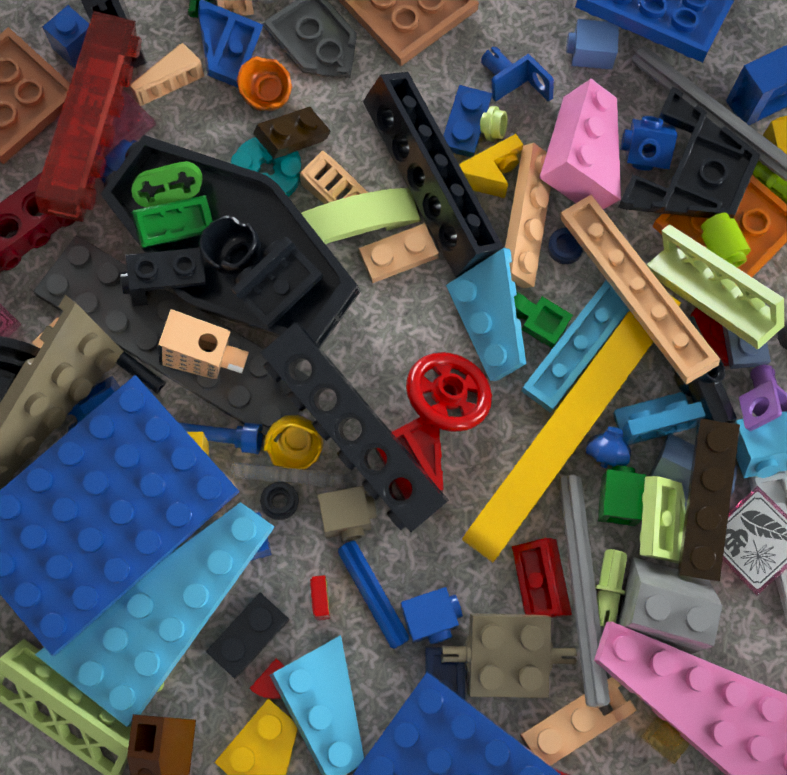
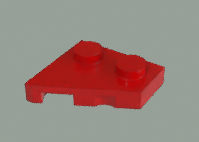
M419 417L392 431L400 443L443 492L439 428L430 425ZM374 448L385 466L387 463L386 453L380 448ZM402 477L394 481L395 486L403 500H407L412 494L411 483Z

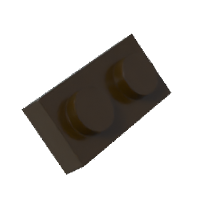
M307 107L257 124L253 135L272 158L276 159L323 142L328 138L331 131L313 109Z

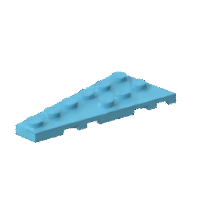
M240 502L168 555L56 656H51L45 647L35 655L126 727H131L133 714L141 715L275 526Z

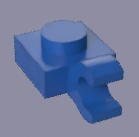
M113 376L92 387L88 396L73 406L68 415L75 416L77 421L68 427V432L120 388V385Z

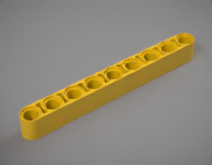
M670 295L677 305L680 306L682 302ZM631 311L621 321L463 536L462 541L492 563L500 555L502 549L511 540L521 526V523L532 511L545 490L548 489L564 467L566 461L585 438L587 432L593 427L606 409V406L611 402L627 380V377L653 344V340Z

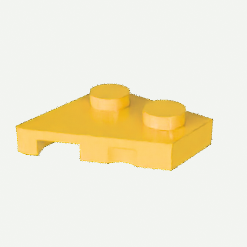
M268 698L214 763L227 775H287L298 729L293 719Z

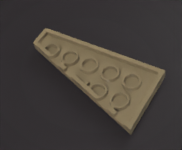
M67 295L64 296L58 306L63 312L55 326H46L40 336L44 344L37 356L25 361L0 403V490L12 480L13 475L27 459L37 453L40 445L52 431L63 424L73 406L88 396L94 384L105 372L114 367L117 359L124 352Z

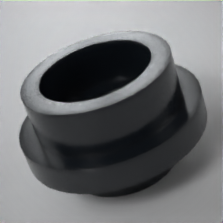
M274 482L263 490L260 504L263 512L269 518L285 520L296 512L299 498L296 490L290 484ZM278 495H283L287 498V503L282 508H277L273 505V499Z

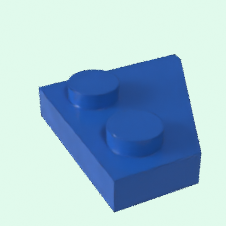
M200 0L198 16L207 76L238 88V73L241 66L251 59L263 24L205 0Z

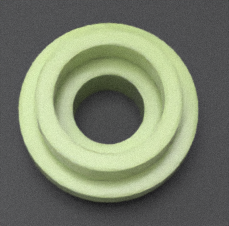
M490 106L488 111L482 114L480 131L482 134H485L487 141L494 142L496 139L504 138L508 123L507 112L500 110L498 106Z

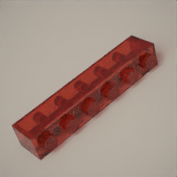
M93 11L35 193L39 213L83 222L86 211L93 210L97 193L93 187L96 178L102 179L106 165V158L103 157L105 147L111 148L113 144L115 126H112L114 117H120L122 114L124 96H121L123 87H129L131 84L133 66H130L132 57L138 58L141 49L142 39L137 36L136 21Z

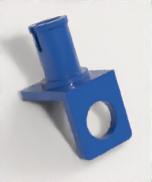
M496 46L491 47V51L495 55L489 50L483 54L481 58L482 65L495 75L491 79L492 99L495 102L527 81L548 102L553 99V77L530 54L525 55L515 63H512ZM536 73L542 78L545 87L538 80Z

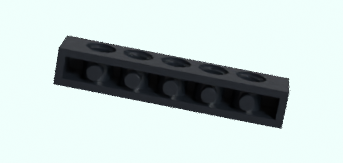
M409 72L381 74L363 100V103L454 276L459 277L504 248Z
M295 322L260 352L267 360L263 365L265 370L276 382L283 379L292 390L287 394L290 400L300 411L303 412L306 408L316 419L312 423L315 430L324 440L328 441L330 438L334 440L341 449L337 452L340 460L351 471L355 467L365 477V480L362 482L363 487L375 500L381 497L390 507V510L386 512L388 517L401 531L406 527L410 532H413L449 501L303 326ZM307 360L312 367L311 375L305 381H298L294 373L295 367L299 362ZM331 389L335 392L337 401L331 410L324 411L319 405V396L323 391ZM355 418L360 422L362 432L356 440L350 441L344 436L343 426L346 421ZM374 448L382 449L387 456V463L381 470H374L368 464V454ZM400 477L407 479L412 485V494L407 500L398 499L392 491L394 481Z

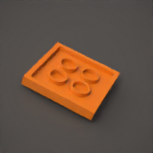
M752 175L734 219L751 249L750 253L746 255L747 261L737 268L753 278L787 243V204ZM662 213L655 220L652 227L662 235V230L670 224L706 247L701 237L703 233L701 225L709 218Z

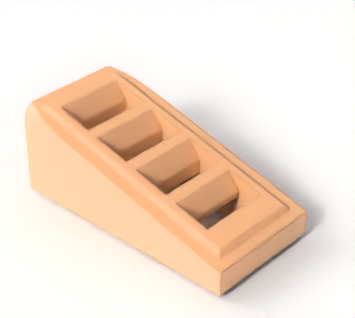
M179 44L130 84L135 102L139 106L145 105L204 77L201 61L185 44Z
M321 151L300 173L301 185L324 204L336 201V198L346 188L350 191L343 198L368 193L325 151ZM326 170L327 172L319 180H317V178ZM334 179H337L338 182L328 191L326 187Z

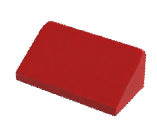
M542 538L512 546L525 614L548 615L551 619L571 616L572 612L557 540Z

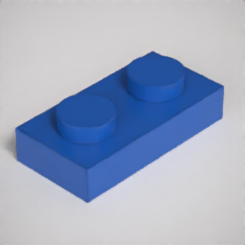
M459 85L443 135L452 153L470 158L475 156L481 136V116L489 109L492 93Z

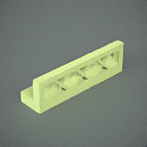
M670 224L662 230L664 250L646 264L661 284L756 349L762 347L784 327V298Z
M21 640L0 657V702L103 775H121L128 762L127 753L131 727H126L38 658L35 654L40 649L27 640ZM5 677L15 684L19 694L13 693L2 685ZM35 701H40L46 705L51 716H46L40 712ZM68 724H73L80 729L83 738L79 739L73 735ZM100 747H106L118 756L116 762L113 763L103 756Z

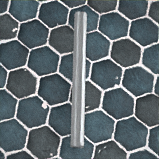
M643 46L635 51L632 57L634 65L669 92L672 87L681 91L683 99L693 107L700 106L707 112L706 117L721 129L724 126L760 154L758 161L781 179L787 181V154L649 48Z
M568 475L560 478L559 487L585 701L587 706L598 708L607 706L610 703L607 673L594 661L602 635L582 480L579 476Z

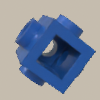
M643 116L642 120L632 119L630 130L624 129L621 140V150L626 151L627 163L632 164V167L644 171H650L653 167L670 169L678 136L676 128L670 124H664L663 120L657 117Z

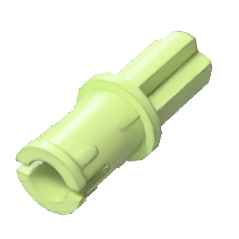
M608 549L604 552L599 585H595L596 590H598L597 604L600 626L604 628L606 622L616 623L620 596L625 595L622 585L627 554L613 549Z

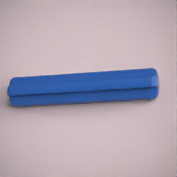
M353 540L343 544L338 548L340 558L392 649L400 647L409 640L406 629L356 541Z

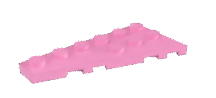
M606 622L594 661L629 692L635 693L649 705L659 718L672 725L681 733V737L725 775H787V694L615 622Z

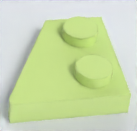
M659 476L645 477L642 496L643 514L640 532V555L679 564L686 513V500L682 483Z

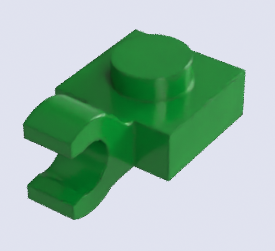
M516 292L517 296H514L517 318L526 320L522 331L553 349L573 315L543 296L536 305L522 294Z

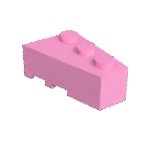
M589 79L563 97L540 179L574 203L592 195L601 208L605 209L621 200L617 98L594 80Z

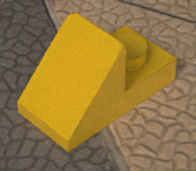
M517 134L459 164L473 191L506 198L508 182L502 173L513 170L519 164L524 145Z

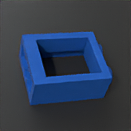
M787 45L744 65L726 99L733 113L748 125L787 107Z

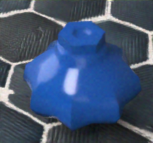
M608 426L603 434L592 436L588 440L586 454L594 457L597 462H601L600 466L602 468H607L608 464L614 467L617 465L627 466L630 463L631 449L623 439V430Z

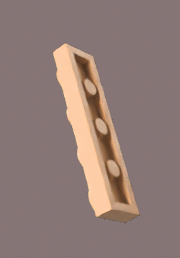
M535 143L523 145L505 248L511 250L512 262L509 263L511 280L521 288L535 286L551 189L550 185L540 179L547 152Z

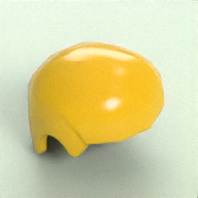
M285 415L271 425L265 436L264 451H267L274 466H283L289 470H304L318 461L323 449V439L313 427V421L301 415ZM282 433L277 443L274 442L275 437Z

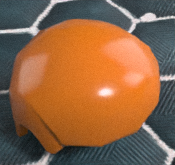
M252 57L241 66L237 76L239 93L246 104L253 109L275 111L283 107L289 100L292 91L290 73L276 59Z

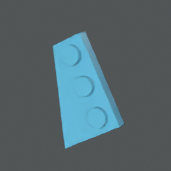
M502 248L446 285L490 381L500 380L526 365L521 321L517 319L514 296H517L515 282L511 280L509 265L512 262L511 250L507 248Z
M340 635L270 674L321 775H346L359 767L364 760Z

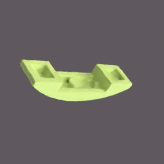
M408 188L379 190L354 195L301 213L325 244L384 227L388 231L421 221L414 198Z

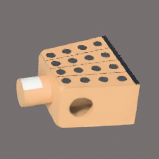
M172 309L169 312L158 344L160 365L211 379L218 378L221 367L243 373L249 352L228 345L230 331Z

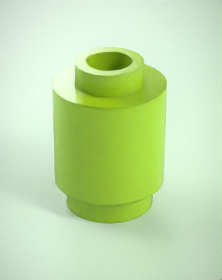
M728 213L717 214L701 225L703 231L701 237L707 249L735 267H739L747 261L746 255L750 253L751 249L734 218L730 219Z

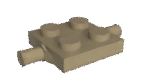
M470 613L469 635L465 646H441V652L443 653L441 654L442 663L464 662L468 673L467 694L470 697L549 698V676L553 664L575 665L577 659L573 657L577 656L576 648H553L551 642V617L548 615Z

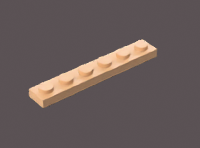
M592 195L561 212L562 222L685 384L692 382L719 366L720 358Z

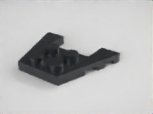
M672 87L658 118L667 124L692 134L669 187L665 188L633 174L618 207L625 210L711 218L720 213H728L730 219L734 218L760 154L725 126L721 129L706 117L707 112L698 105L693 107L682 98L683 93Z

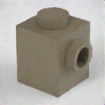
M363 486L318 494L326 539L341 536L342 541H351L363 538L365 536L364 531L371 530L370 519L377 518L374 498L372 496H365Z

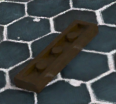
M707 419L698 420L677 575L720 582L740 430L739 424Z

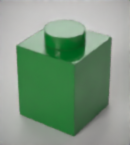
M614 466L612 470L607 469L601 477L598 522L637 526L642 521V496L646 474L635 473V469L628 466Z

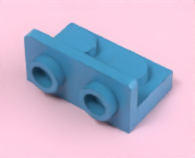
M683 392L616 409L613 413L617 428L623 430V439L628 445L695 428L698 420L706 416L701 402L688 404L686 395Z

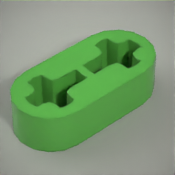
M188 161L144 171L136 177L132 185V197L136 203L146 208L192 198L200 190L203 181L202 173L199 167ZM180 172H185L187 177H194L190 188H185L183 183L171 185L170 182L177 181ZM145 181H149L151 186L164 185V187L156 190L154 197H150L148 192H141Z

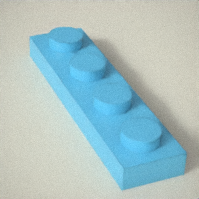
M607 280L522 387L521 392L550 413H552L630 311Z

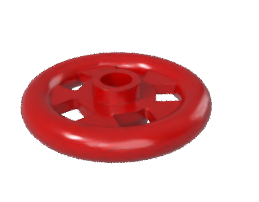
M432 353L419 359L408 373L406 392L409 402L415 412L430 425L445 431L461 432L476 427L487 417L492 404L491 387L483 372L470 360L453 353ZM431 369L439 375L433 383L424 376ZM451 369L463 373L466 376L465 379L455 373H450ZM467 391L477 393V404L466 401ZM430 392L437 404L430 406L423 394ZM459 408L462 415L459 417L448 416L447 409Z

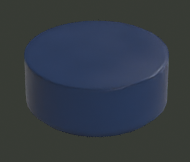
M560 228L554 231L548 242V253L551 258L560 264H572L579 260L584 249L568 228Z

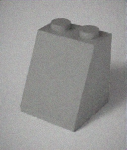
M632 557L617 624L689 654L713 647L723 605L710 581L677 575L678 569Z

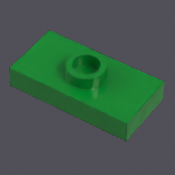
M206 195L137 209L131 212L141 249L201 236L203 230L212 222Z

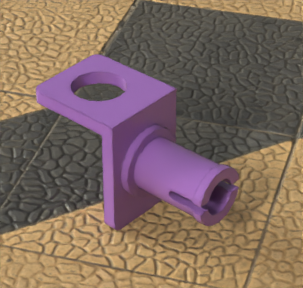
M759 365L753 368L750 376L754 389L739 396L744 425L748 431H753L780 417L782 412L787 411V393L777 385L775 370L770 365Z

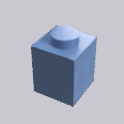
M578 19L575 32H569L567 37L566 53L572 54L571 66L612 69L618 53L619 26L607 21Z

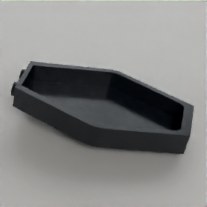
M143 135L139 142H134L128 148L125 154V161L117 171H113L106 178L103 186L104 189L100 195L139 246L140 243L131 212L146 207L140 206L132 197L131 189L136 177L147 170L188 161L199 167L203 178L199 192L192 198L206 195L212 221L232 215L244 224L250 223L257 232L261 242V249L257 261L251 266L252 268L264 258L262 254L270 244L276 240L281 242L284 238L288 237L324 276L269 329L231 291L236 285L234 281L239 274L227 275L220 273L211 267L204 257L206 283L200 286L172 288L175 293L196 309L279 337L296 322L303 326L321 348L358 297L361 290L281 187L265 174ZM180 172L179 179L170 183L171 185L183 183L185 188H190L194 177H187L185 172ZM145 181L141 192H148L150 197H154L156 190L164 187V185L151 186L149 181ZM201 236L147 247L142 250L145 253L200 248L199 240Z

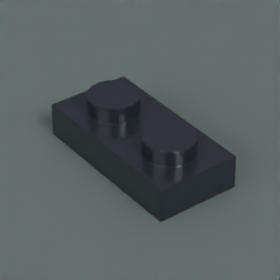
M260 592L207 649L206 653L234 679H237L290 619Z

